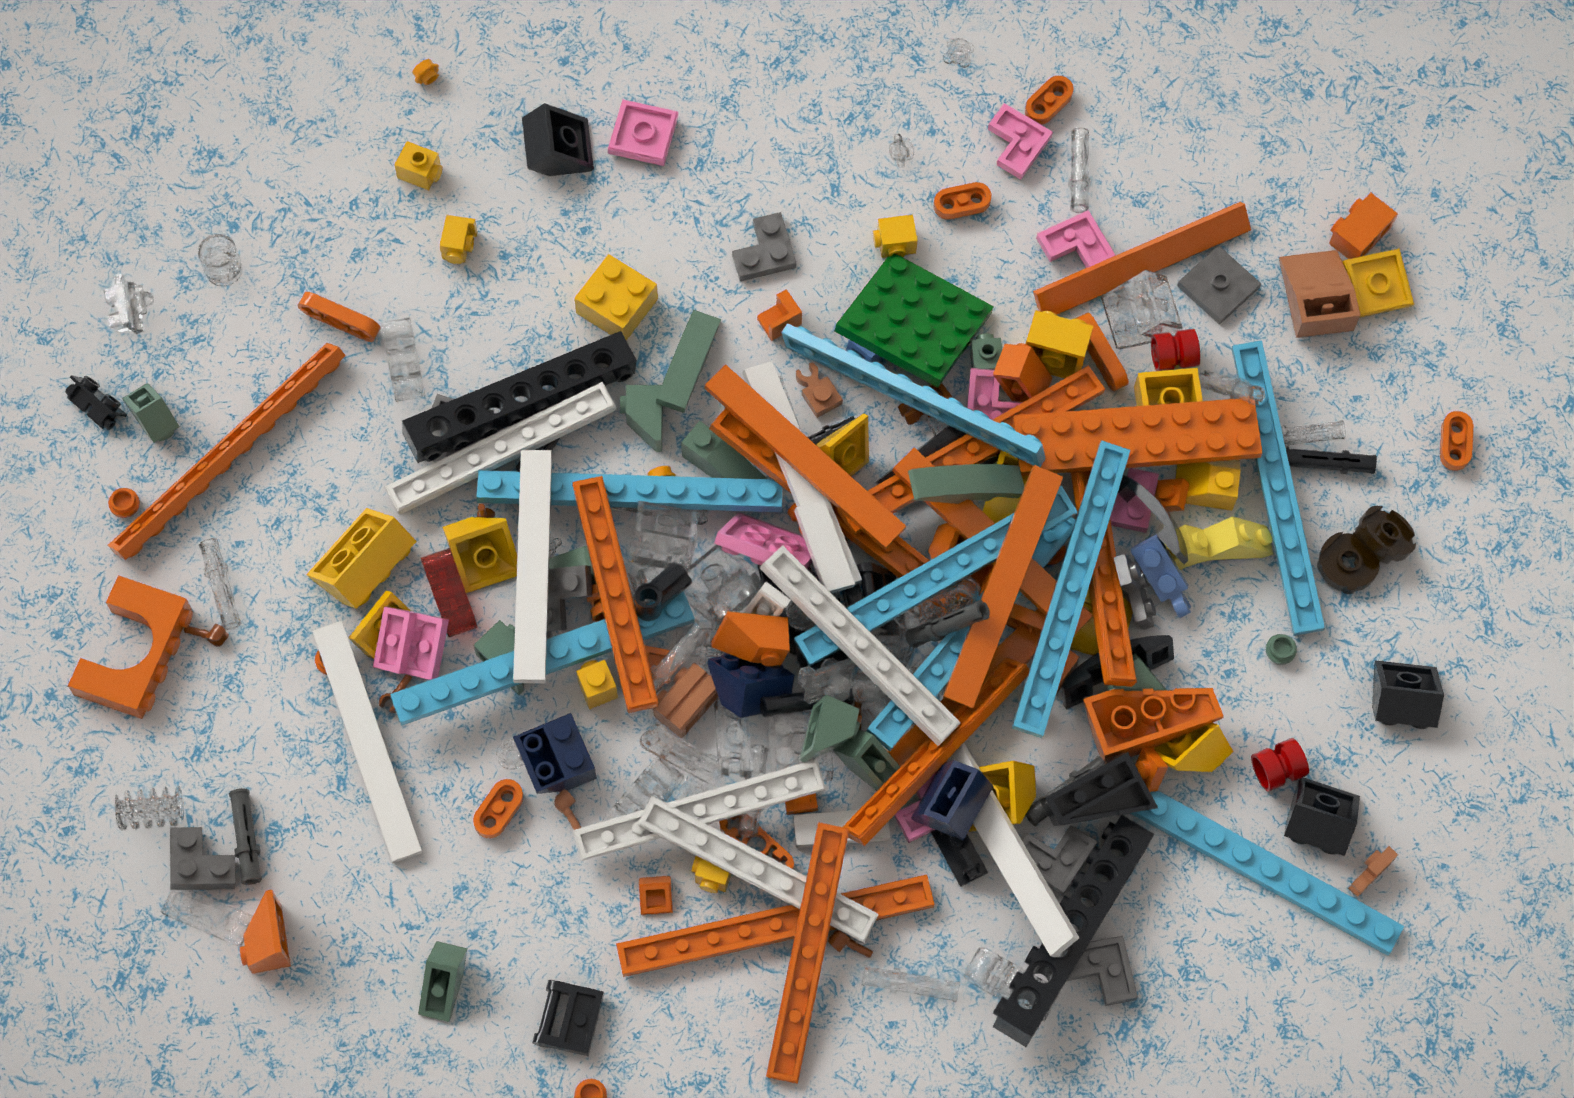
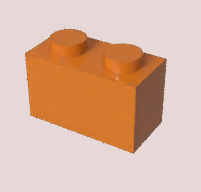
M1370 192L1364 200L1358 198L1349 209L1350 214L1346 219L1340 217L1330 230L1333 234L1329 244L1348 259L1365 256L1392 228L1398 213Z
M1018 343L1017 345L1005 344L993 372L994 377L1011 401L1024 402L1046 390L1053 379L1034 349L1024 343Z

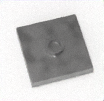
M1218 245L1179 280L1177 286L1220 325L1260 288L1261 283Z

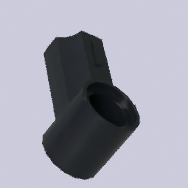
M673 562L651 582L643 583L636 589L634 604L636 614L640 619L644 621L657 619L661 615L662 609L692 584V579L681 565ZM645 599H652L655 601V603L652 605H645L642 603V601Z

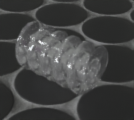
M176 786L174 795H170L168 788L164 787L162 795L159 797L155 788L150 789L149 797L145 798L142 789H138L135 799H132L129 790L125 791L123 800H120L116 794L115 815L118 828L121 831H125L130 823L131 827L137 830L143 822L144 826L149 829L153 827L154 821L161 828L166 825L167 819L172 827L177 826L180 818L182 821L184 820V800L180 786Z

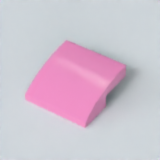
M384 607L373 667L428 680L437 678L439 676L449 619Z

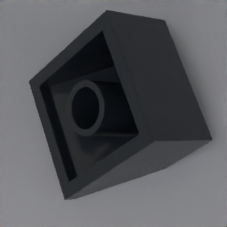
M546 103L522 117L527 168L529 170L547 176L583 173L594 170L588 118Z
M1375 660L1372 697L1375 721L1390 726L1406 724L1418 729L1438 728L1444 692L1437 667Z
M1304 777L1300 778L1286 820L1284 836L1297 844H1309L1320 848L1325 853L1345 856L1357 825L1360 796Z

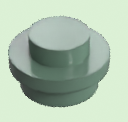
M1274 635L1266 644V654L1276 664L1290 663L1296 656V643L1288 635Z

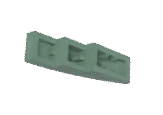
M693 309L662 383L656 404L682 413L685 412L699 375L705 365L721 319Z
M966 464L917 468L908 471L914 500L959 504L966 499L989 501L995 497L1019 498L1024 490V483L1018 465Z

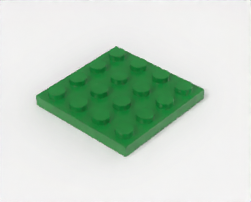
M894 253L886 258L836 323L834 332L938 388L969 346L971 340L974 339L990 317L994 306Z

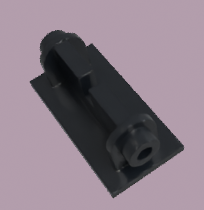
M70 376L75 385L71 384L66 388L67 399L84 412L91 404L93 407L87 413V416L99 425L100 428L110 430L116 424L114 418L117 415L127 416L119 408L121 403L109 394L104 395L98 390L100 385L88 376H84V378Z
M938 830L931 831L935 842L960 887L988 874L968 834L964 840H960Z

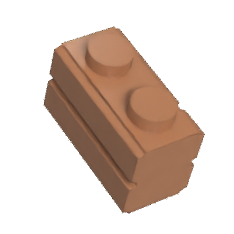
M693 663L688 669L683 667L679 670L673 679L675 684L668 692L664 689L657 695L659 706L653 708L655 718L680 738H683L719 697L712 676L708 675L696 663Z

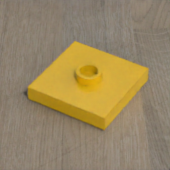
M1400 248L1342 261L1355 289L1360 318L1408 308L1414 305Z

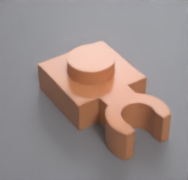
M811 362L809 363V370L812 375L808 377L803 376L798 369L796 370V380L800 385L806 386V388L802 389V396L816 418L842 405L843 399L828 376L821 380L818 378V367Z
M1390 846L1382 853L1376 850L1364 862L1368 866L1367 869L1348 889L1358 897L1395 860L1398 854Z

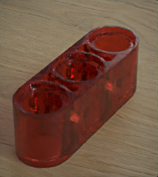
M450 548L421 557V562L441 618L449 619L448 638L478 628Z

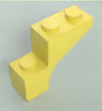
M1233 516L1205 529L1186 524L1179 527L1188 553V561L1185 564L1166 546L1180 570L1211 560L1265 558L1273 555L1272 536L1267 526Z

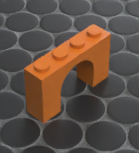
M118 575L106 604L112 613L148 626L153 634L151 649L140 663L127 669H112L80 658L68 683V687L74 696L143 719L145 712L150 711L154 705L156 698L154 692L158 683H163L167 676L168 666L166 665L171 655L174 656L180 646L179 636L183 628L189 626L193 611L188 600L184 597Z

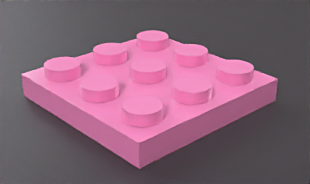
M740 512L718 531L714 544L722 546L721 549L724 552L732 555H739V553L751 557L750 560L758 565H762L782 545L806 569L813 563L803 536Z

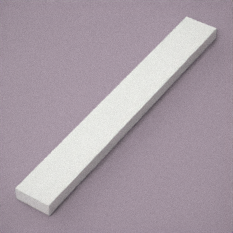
M773 362L744 369L742 374L746 383L800 430ZM775 452L797 507L825 500L855 585L859 584L862 581L861 575L830 501Z
M601 382L385 486V489L398 514L401 515L477 478L479 470L492 471L521 457V450H535L616 411V405L605 385Z
M521 450L514 683H546L552 450Z
M783 545L761 565L760 569L937 746L957 728L961 722Z
M339 621L313 630L317 647L391 861L396 863L423 853L343 622Z
M965 743L945 762L955 760L979 769ZM991 790L973 824L1049 955L1057 957L1077 941L1079 936L994 792Z
M816 759L671 801L667 804L708 825L826 790L818 760ZM644 810L573 830L581 861L662 837L637 825Z
M651 796L637 825L800 909L807 876ZM837 892L830 926L865 943L879 914Z

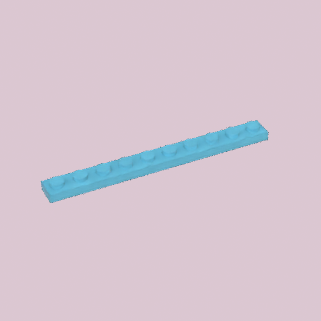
M787 323L781 332L786 348L1033 466L1041 467L1046 459L1043 444L1038 438L1016 432L1007 423H997L989 419L982 411H972L954 398L947 399L940 396L931 387H921L903 374L896 375L888 371L878 362L871 363L862 359L853 350L845 351L837 347L830 339H820L814 336L804 327L799 326L797 328Z
M1260 340L1233 345L1231 350L1242 398L1254 397L1263 453L1261 458H1255L1293 636L1324 631L1325 625L1263 343Z
M1102 440L1098 446L1012 729L1039 738L1044 736L1131 451L1129 449Z
M478 471L477 503L519 504L520 472ZM552 473L551 505L577 506L572 482L602 476L610 507L782 512L783 487L773 479Z
M1062 486L1058 489L1041 535L1075 516L1078 512ZM1014 513L846 609L868 631L872 632L996 561ZM817 625L794 638L809 667L840 650Z
M1071 517L1040 535L1032 558L1043 569L1071 537L1076 521L1074 518ZM1019 591L1018 594H1017V597H1016L1015 602H1016V601L1020 598V596L1022 595V593H1021L1020 591ZM983 592L975 600V602L981 600ZM970 626L946 635L913 674L935 697L942 691L950 679ZM891 700L867 728L866 732L873 734L886 749L891 751L914 722Z
M684 591L662 609V613L657 619L644 621L637 616L643 640L692 624L695 621ZM605 619L547 639L546 675L612 652ZM514 651L400 690L390 694L399 722L403 726L522 683H514L513 681Z
M1160 791L1150 792L1158 806L1157 809L1130 813L1387 956L1391 953L1404 928V925Z

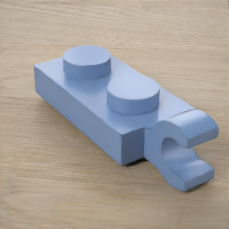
M1154 535L1132 547V555L1161 603L1170 598L1179 618L1191 613V605L1182 592L1188 589L1189 584L1161 539Z

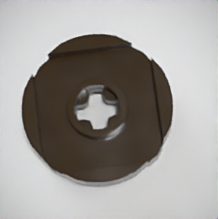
M1383 506L1370 507L1360 517L1359 525L1355 528L1357 537L1364 541L1375 553L1376 558L1384 564H1389L1391 561L1405 560L1416 548V543L1413 544L1412 538L1415 536L1413 528L1403 516L1394 510L1387 513L1381 511Z
M1339 532L1329 537L1323 544L1319 552L1317 568L1323 579L1330 586L1341 590L1345 594H1353L1356 591L1365 589L1374 581L1380 569V561L1365 542L1357 537L1355 532L1353 534ZM1341 557H1354L1356 559L1354 562L1356 567H1346Z

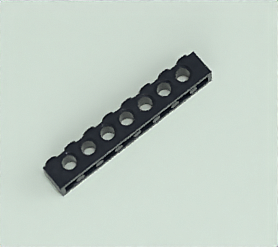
M619 331L402 420V434L417 463L425 460L430 462L439 458L444 452L452 449L460 450L471 441L480 437L482 439L495 434L497 430L514 425L603 382L605 387L616 381L624 382L635 374L637 360L622 332ZM599 363H605L609 367L599 368L596 365ZM572 374H578L582 376V378L572 379L569 376ZM545 385H551L555 389L547 391L544 390L542 387ZM523 396L526 397L528 400L525 402H518L515 400V398ZM490 408H498L501 411L498 413H490L487 410ZM463 419H470L473 421V423L469 425H464L460 423V421ZM436 430H441L446 434L435 436L432 433Z
M1123 815L1120 816L1116 824L1111 821L1109 822L1101 836L1105 840L1101 849L1097 846L1093 848L1086 860L1090 864L1086 873L1081 870L1079 871L1071 885L1075 889L1072 896L1069 898L1065 895L1060 902V906L1070 923L1077 926L1079 931L1076 933L1079 939L1062 952L1063 957L1050 956L1043 943L1040 948L1032 947L1024 961L1029 965L1024 974L1019 971L1016 973L1008 987L1013 992L1008 1000L1002 997L992 1013L997 1016L993 1028L1021 1045L1028 1046L1149 846L1154 833ZM1111 849L1121 851L1124 857L1115 856ZM1096 874H1104L1109 881L1103 882L1099 880ZM1087 898L1092 901L1094 906H1085L1080 899ZM1034 974L1044 975L1048 982H1038L1034 978ZM1025 999L1029 1001L1032 1008H1022L1018 1000Z

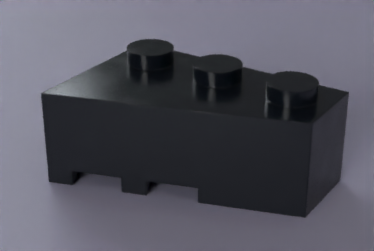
M1128 752L1118 754L1039 798L1054 826L1158 808Z

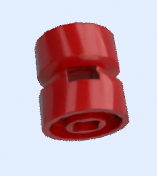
M1195 329L1178 330L1174 336L1170 332L1151 335V355L1156 371L1174 370L1176 365H1179L1182 369L1199 367L1200 345Z
M1294 738L1277 743L1274 751L1271 748H1266L1251 755V763L1255 775L1261 786L1268 792L1284 786L1287 778L1293 782L1309 774V765L1305 753Z

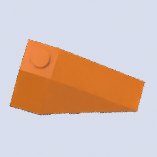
M1175 688L1174 690L1153 691V689H1143V691L1112 689L1083 699L1095 745L1100 757L1105 762L1125 752H1128L1130 757H1134L1140 754L1144 747L1155 748L1224 718L1213 688Z

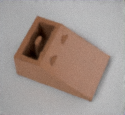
M1337 250L1279 257L1296 338L1354 331L1360 318V311L1355 289Z

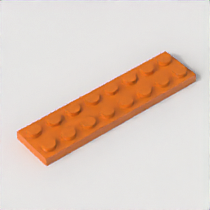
M1254 397L1013 416V427L1016 432L1025 436L1032 435L1041 441L1046 458L1041 468L1055 474L1091 471L1101 440L1131 450L1125 468L1261 458L1263 454ZM1017 458L1021 475L1029 476L1033 465Z

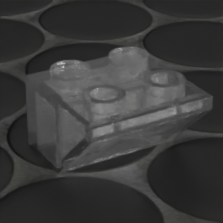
M1145 270L1101 296L1116 349L1121 350L1151 343L1152 334L1170 332L1172 335L1183 328L1167 276Z

